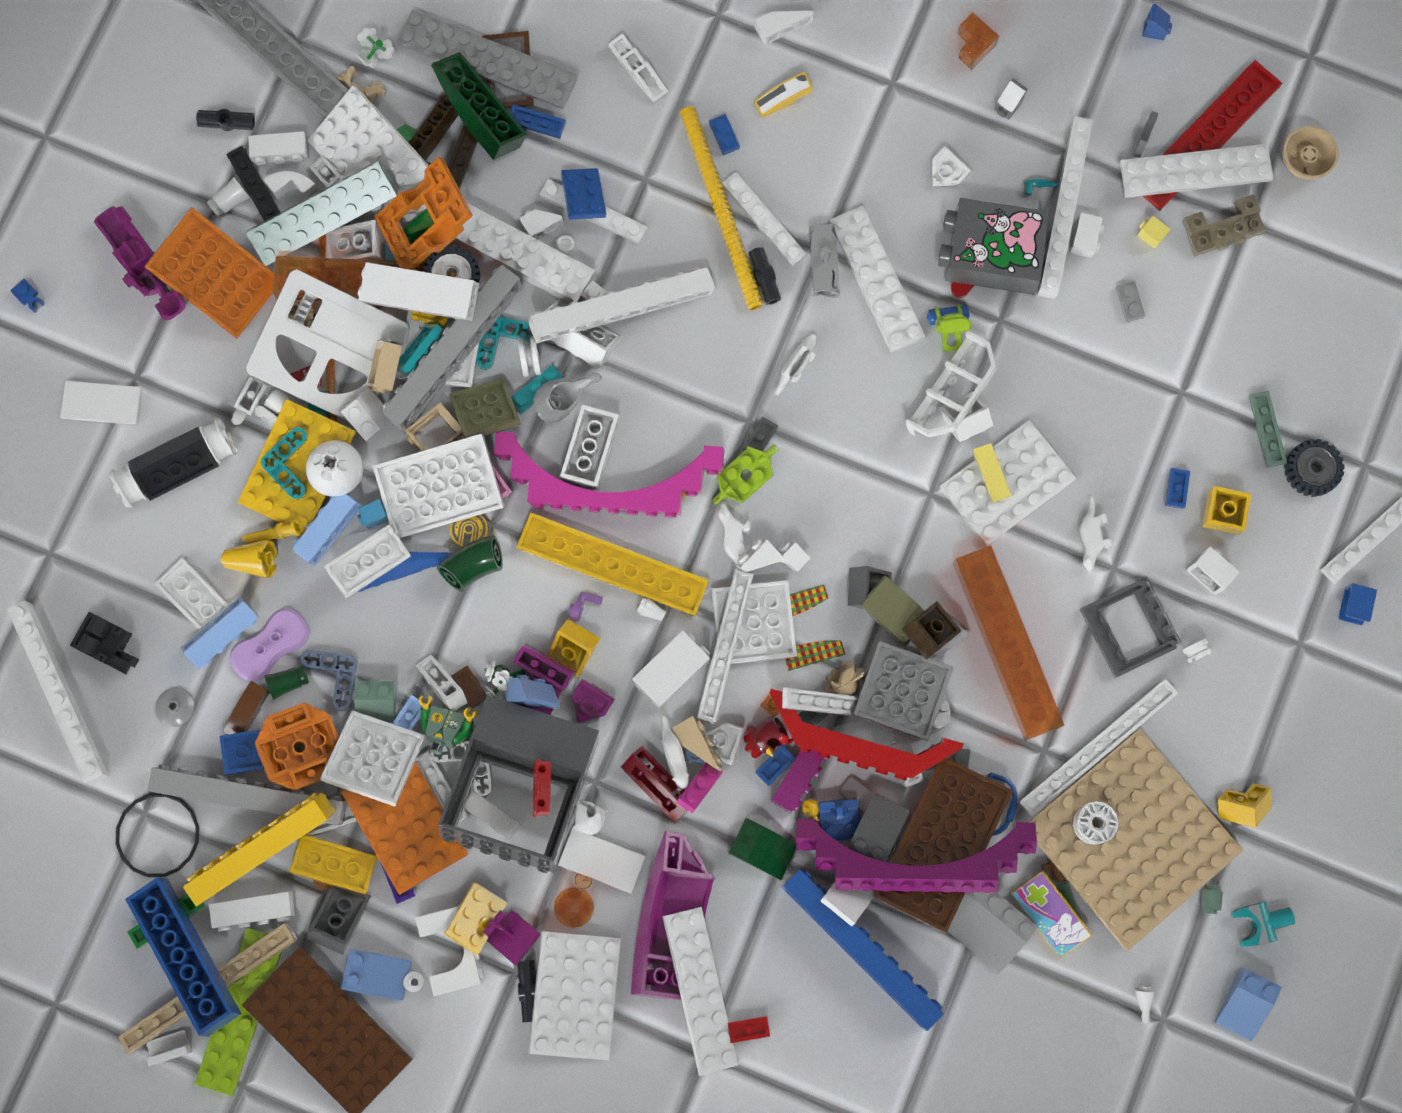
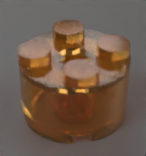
M572 887L565 889L555 899V916L564 926L570 928L582 927L594 915V901L591 895L581 888ZM571 903H572V904H576V903L579 904L578 907H577V908L579 909L578 912H575V911H573L572 913L570 912V910H571L570 904H571Z

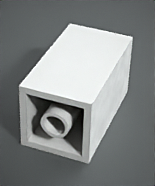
M682 630L632 679L633 684L661 711L710 663V653L704 646L699 647L696 644V638L690 632L685 633Z

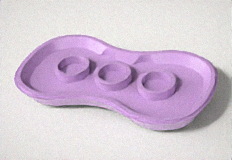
M284 608L274 612L260 632L234 645L229 658L234 671L242 679L249 682L265 678L264 675L269 674L279 658L304 646L309 638V626L305 619L291 608Z

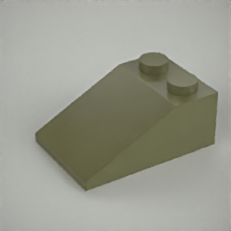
M884 576L860 604L894 641L904 646L911 640L902 628L924 612L919 604L887 576Z

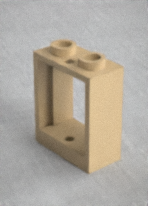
M384 341L376 342L367 386L372 387V391L386 393L387 390H393L402 349L401 345Z
M441 402L405 430L407 434L406 440L412 447L416 445L419 449L418 452L425 451L426 449L414 435L439 415L455 433L454 436L442 445L461 440L464 437L460 425Z

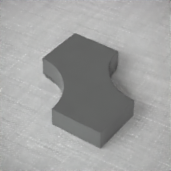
M1152 111L1135 148V157L1140 158L1158 117L1157 112Z

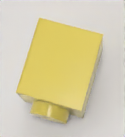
M1152 216L1149 221L1145 219L1139 226L1141 231L1137 236L1156 249L1171 229Z

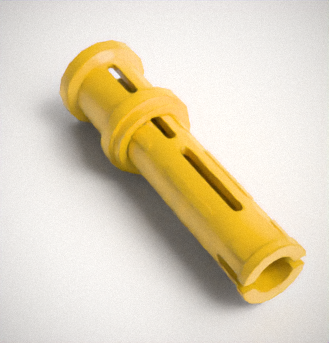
M293 519L285 524L277 523L273 528L244 534L243 542L249 544L265 539L272 540L278 538L284 540L288 536H300L301 525L297 519Z

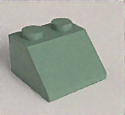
M355 680V711L392 723L396 718L397 683L394 681Z

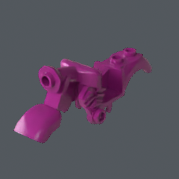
M123 206L108 208L95 218L94 223L111 244L114 250L112 254L127 271L122 280L129 288L133 286L138 289L144 297L158 293L161 298L158 299L160 302L155 304V308L164 320L173 319L185 309L186 304L177 291L170 292L167 288L168 285L144 267L155 252L152 251L131 222L132 218Z

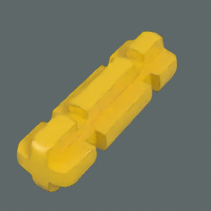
M415 311L411 312L412 320H421V322L428 324H438L441 327L447 326L448 317H439L438 315Z

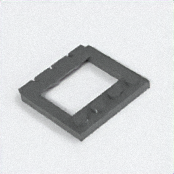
M1141 579L1079 609L1115 678L1177 649L1176 644L1181 642L1175 630L1172 632L1168 631L1173 625L1167 613L1159 614L1164 608L1158 596L1150 597L1155 591L1149 580L1143 583ZM1131 595H1135L1160 646L1127 661L1101 610Z

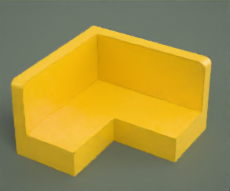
M1254 783L1245 793L1226 789L1218 798L1220 819L1253 828L1259 825L1272 808V788Z

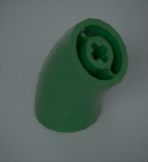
M491 535L457 549L437 565V570L448 584L456 590L463 592L480 578L501 571L503 568V558L497 538Z

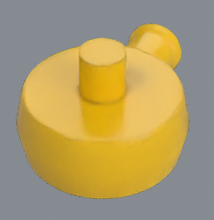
M814 799L805 800L802 806L804 814L807 817H812V819H817V822H819L817 816L819 813L818 803Z

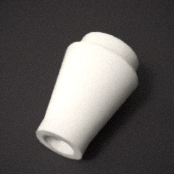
M642 598L636 609L640 613L639 615L662 621L666 613L665 610L649 598Z

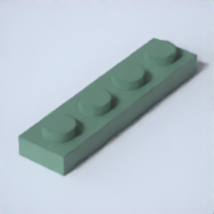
M1269 391L1250 394L1249 400L1266 467L1285 465L1287 460Z

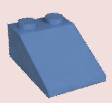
M350 949L341 989L403 1000L406 989L403 980L410 971L412 961Z
M1239 968L1215 1023L1252 1041L1273 1008L1282 987L1246 968Z

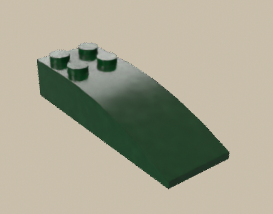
M460 52L432 63L431 66L450 103L471 134L493 160L521 147L527 133Z

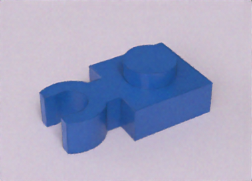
M25 279L10 290L24 306L28 303V307L34 313L37 312L34 308L35 303H40L44 306V302L40 298L35 297L39 293Z

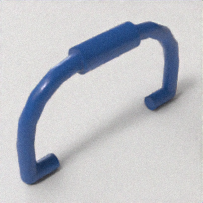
M990 772L988 775L989 779L995 778L1003 781L1013 790V799L1010 802L1005 817L1006 821L1001 828L994 831L992 835L994 836L1005 831L1010 822L1013 821L1018 806V794L1016 787L1009 779Z

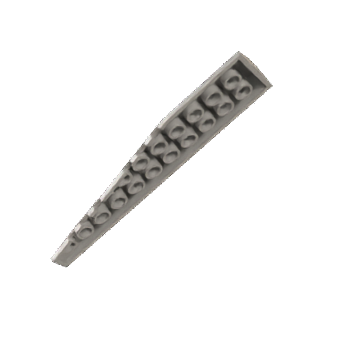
M850 776L838 792L844 799H858L859 818L861 821L874 794ZM907 819L889 857L890 861L909 824ZM997 892L965 893L947 932L999 974L1039 927Z

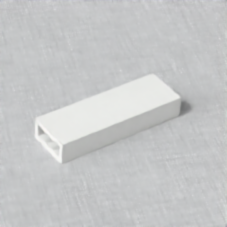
M367 262L362 270V285L358 289L359 300L362 302L467 321L473 320L479 283L473 280Z

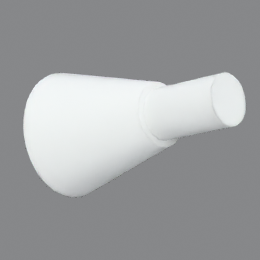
M1139 985L1135 992L1142 1012V1023H1150V1010L1155 989H1151L1150 985Z

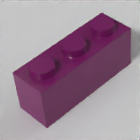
M527 643L522 645L513 663L562 691L568 689L576 674V671Z

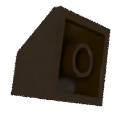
M938 601L902 628L925 659H928L962 632Z

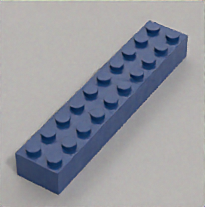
M799 869L781 888L923 1030L928 1031L944 1015L941 1011L943 1008L941 1004L935 999L930 1000L926 996L928 992L920 984L915 985L912 982L914 978L906 970L901 971L897 967L899 963L892 956L887 957L883 953L885 949L877 941L872 942L868 938L870 934L863 927L858 928L855 924L853 926L849 925L822 903L821 899L827 891L820 884L816 886L811 881L813 877L806 870L801 871Z

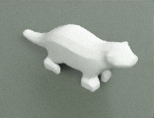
M814 334L801 339V344L784 364L779 384L774 392L775 395H779L790 383H796L801 377V371L806 364L812 362L816 356L813 353L817 340Z
M1089 496V510L1081 522L1080 535L1085 547L1083 565L1088 572H1091L1103 548L1106 550L1112 548L1111 538L1102 539L1100 526H1105L1104 524L1108 523L1106 514L1094 517L1095 504L1093 497Z
M722 504L718 511V516L724 527L723 548L727 555L737 564L738 558L751 549V545L745 549L742 534L749 533L750 525L749 521H746L745 524L740 523L732 516L727 505Z
M664 715L661 716V742L669 770L673 775L672 780L675 781L676 785L680 789H686L688 787L689 774L687 773L681 744Z

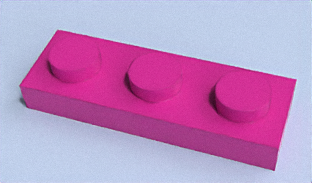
M706 762L676 803L693 814L723 771H718Z

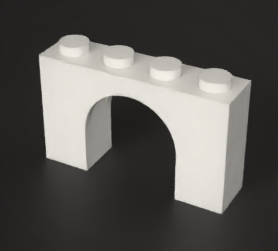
M458 907L416 917L419 936L426 937L445 932ZM464 947L463 959L454 970L430 976L433 996L483 984L482 979H485L482 967H478L477 962L480 959L479 954L475 955Z

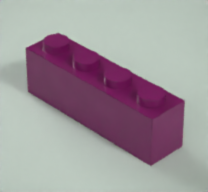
M811 750V753L800 751L771 802L790 814L793 810L797 812L802 804V801L799 799L803 793L807 795L812 787V784L809 782L813 776L817 778L822 770V767L819 765L822 760L827 761L828 758L818 756L819 752Z

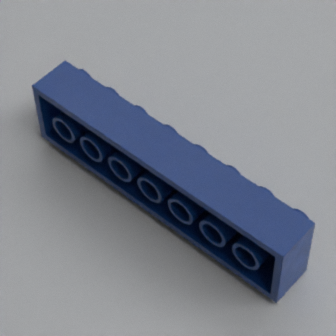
M157 877L125 900L198 1036L209 1037L242 1013L190 918L179 903V898L169 880Z

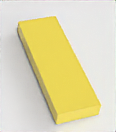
M992 444L973 449V454L992 503L1010 498L1011 493Z

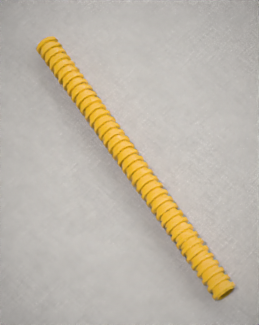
M694 106L685 107L680 111L681 119L684 121V126H686L685 130L693 147L692 150L695 152L694 156L697 157L696 161L702 173L701 176L704 178L703 182L706 183L705 187L711 199L710 202L713 204V209H715L716 219L719 220L718 224L721 225L720 230H723L721 233L724 236V241H726L725 245L728 246L727 250L730 251L731 261L734 262L732 265L735 267L734 270L737 273V278H739L738 282L741 283L740 287L743 288L742 293L745 294L744 298L747 299L745 301L748 304L747 308L749 310L762 307L764 302L761 301L760 291L757 290L758 286L755 285L756 280L754 275L751 274L753 271L750 269L751 265L748 263V258H746L747 254L744 253L745 248H743V243L739 237L740 234L737 232L736 222L733 221L734 217L731 216L732 211H730V206L726 200L727 197L724 195L725 191L722 190L723 185L717 174L718 171L715 169L716 165L708 148L709 145L706 143L707 140L704 138L705 134L697 117L698 114L695 112L696 108Z

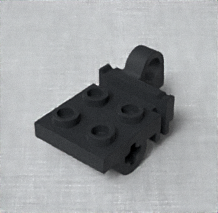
M88 612L70 644L71 647L124 674H127L131 666L135 668L140 660L124 652L126 645L133 635L132 633L91 612Z

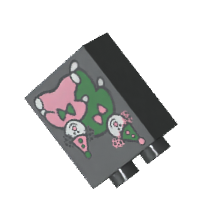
M960 198L956 211L946 210L943 232L952 233L950 245L941 244L938 266L947 268L945 281L1034 295L1041 280L1049 211Z

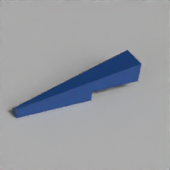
M409 552L410 558L358 592L421 572L430 567H436L452 552Z

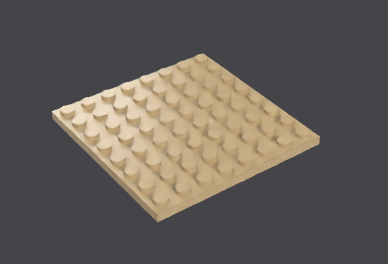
M1141 729L1134 732L1029 821L1036 822L1038 846L1061 871L1067 881L1126 951H1129L1243 851ZM1103 802L1112 807L1117 814L1118 830L1114 837L1107 842L1097 845L1086 844L1078 838L1074 831V815L1079 808L1088 803ZM1093 818L1092 824L1095 828H1098L1099 822Z

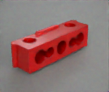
M539 759L536 760L533 766L534 818L537 816H548L550 813L551 762L540 761Z

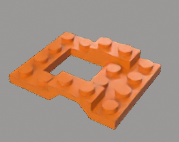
M438 157L425 169L424 180L414 189L400 192L374 218L399 267L414 270L433 252L439 254L465 230L462 225L473 214L444 159ZM425 204L434 224L411 245L399 220L411 209L417 211Z

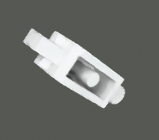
M249 375L232 406L235 408L233 417L230 419L233 425L241 424L246 415L251 416L268 383Z

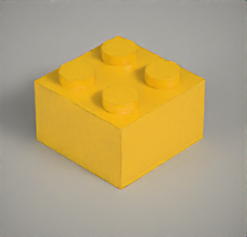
M1213 486L1208 490L1202 527L1240 535L1246 529L1252 494Z

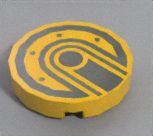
M477 515L451 523L450 534L453 541L462 547L475 540L487 537L488 524L482 515Z

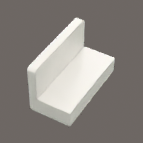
M186 1030L149 1041L147 1043L150 1058H147L148 1067L192 1053Z

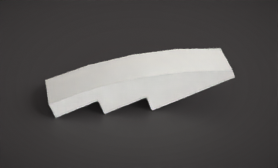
M623 33L607 45L633 80L653 102L669 92L649 63L644 61Z

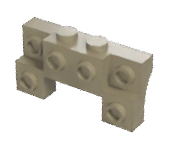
M1254 194L1236 200L1234 203L1238 213L1236 216L1211 224H1207L1203 212L1187 216L1183 219L1182 222L1186 229L1194 257L1216 249L1218 251L1225 250L1234 243L1235 245H1240L1246 242V239L1261 235L1266 231L1259 215L1261 210Z

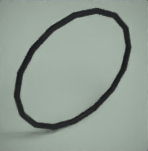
M161 793L148 794L135 800L123 811L116 826L115 844L121 860L133 872L146 877H166L180 871L192 859L199 844V824L194 811L182 799ZM151 797H167L180 802L190 812L195 824V843L189 857L179 867L166 873L148 874L134 868L124 857L119 844L120 827L125 815L137 803Z

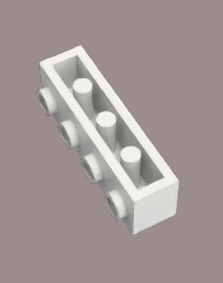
M292 892L209 904L212 928H218V932L228 931L230 926L238 925V929L250 927V923L258 922V925L270 924L272 919H277L278 922L290 921L289 917L295 916Z

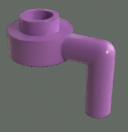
M581 592L578 600L574 604L571 603L568 615H571L570 619L579 621L585 601L601 605L603 597Z

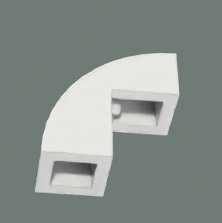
M277 172L263 179L267 188L277 199L294 187L305 198L312 196L318 191L316 185L308 177L296 172Z

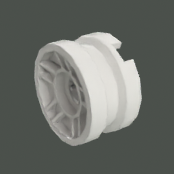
M1207 638L1182 650L1184 655H1187L1189 664L1214 652L1208 646Z

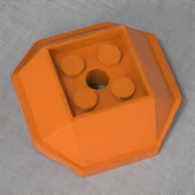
M304 702L267 716L256 739L255 747L268 780L296 791L321 781V775L339 737L330 714ZM297 743L302 744L304 751L301 753L296 752L294 745Z

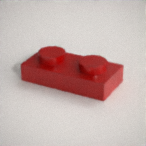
M767 1016L728 1022L731 1043L770 1037Z

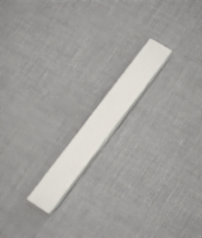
M739 569L734 571L697 719L713 723L717 721L754 573Z

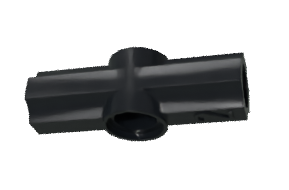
M220 109L218 111L198 110L196 122L198 127L221 128L223 131H231L233 129L253 130L255 128L254 113L230 112L228 109ZM229 118L227 122H222L223 119Z
M764 247L755 248L748 252L754 269V278L757 286L761 289L766 305H772L781 300L776 284L775 272L772 265L768 262Z
M535 960L520 961L517 965L519 976L518 997L519 1001H521L522 1023L532 1022L536 969Z

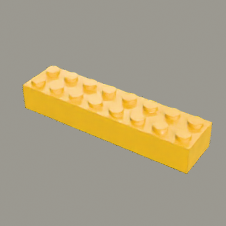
M323 792L318 795L313 793L303 802L289 809L284 815L281 814L275 818L268 826L265 825L257 830L252 837L248 836L238 845L224 852L220 857L213 859L205 867L195 871L186 879L188 882L183 886L184 890L195 906H198L328 820L336 810Z

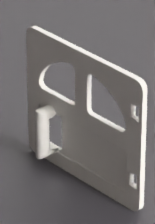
M294 270L288 275L246 365V371L255 378L345 419L339 410L366 387H369L372 391V387L367 386L376 342L384 341L390 343L392 340L397 342V345H402L408 332V325L299 270ZM303 290L305 294L291 320L288 318V314L299 291ZM318 297L322 300V303L311 327H306L303 323L314 300ZM280 334L316 351V356L302 382L295 380L285 370L278 358L275 341L276 337ZM330 359L337 360L360 371L367 377V381L361 387L347 393L328 394L322 393L317 389L320 378ZM372 391L378 397L380 392Z

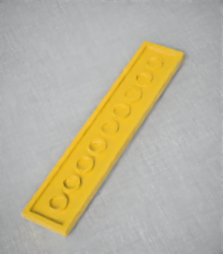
M531 512L516 547L526 553L644 598H649L652 601L694 617L697 614L709 580Z

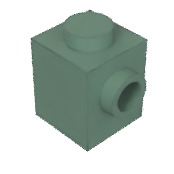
M802 710L798 715L802 722L816 726L828 714Z

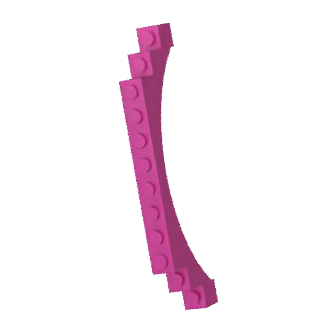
M496 432L494 455L499 457V460L510 461V458H512L510 478L516 481L515 484L527 485V482H529L527 502L532 505V508L543 509L544 506H551L553 510H562L563 507H569L571 511H581V508L589 509V512L600 513V510H608L610 514H619V511H626L628 515H638V512L646 513V516L657 517V514H665L667 518H676V515H681L683 493L691 497H697V494H702L704 471L708 475H718V472L723 473L725 454L724 447L704 446V451L691 464L667 480L639 490L599 492L570 485L544 471L525 453L518 443V436L515 433Z

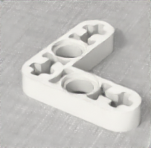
M469 741L456 744L454 748H451V759H449V755H443L442 759H439L432 752L431 757L437 763L462 761L464 755L457 757L454 754V750L456 747L462 746L466 752ZM444 746L442 752H449L448 747ZM484 763L487 767L486 771L483 774L476 773L473 781L476 794L482 797H486L492 792L491 770L488 763ZM488 775V779H484V784L489 787L485 790V793H482L481 790H478V787L481 786V780H476V777L483 778Z

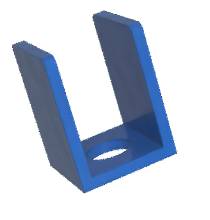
M1354 583L1345 587L1338 619L1357 625H1363L1364 621L1370 622L1377 589Z

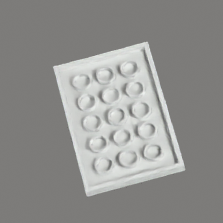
M1030 420L993 446L1011 493L1010 498L992 503L976 460L939 487L986 547L1077 479Z
M483 434L373 466L389 524L399 538L504 508Z
M541 931L529 1054L609 1060L621 938Z

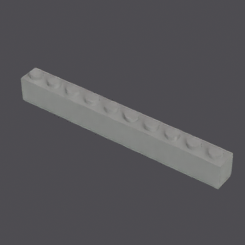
M159 764V767L151 768L147 791L279 815H284L289 809L298 803L300 804L313 793L317 795L321 793L311 791V794H306L304 789L289 791L284 790V786L273 784V787H267L265 782L254 781V784L246 783L247 779L235 778L234 781L227 780L228 776L216 774V777L208 776V772L197 771L194 774L189 773L190 769L186 768L171 770V766ZM330 795V798L327 797L336 812L323 823L342 825L347 803L345 800H342V796Z

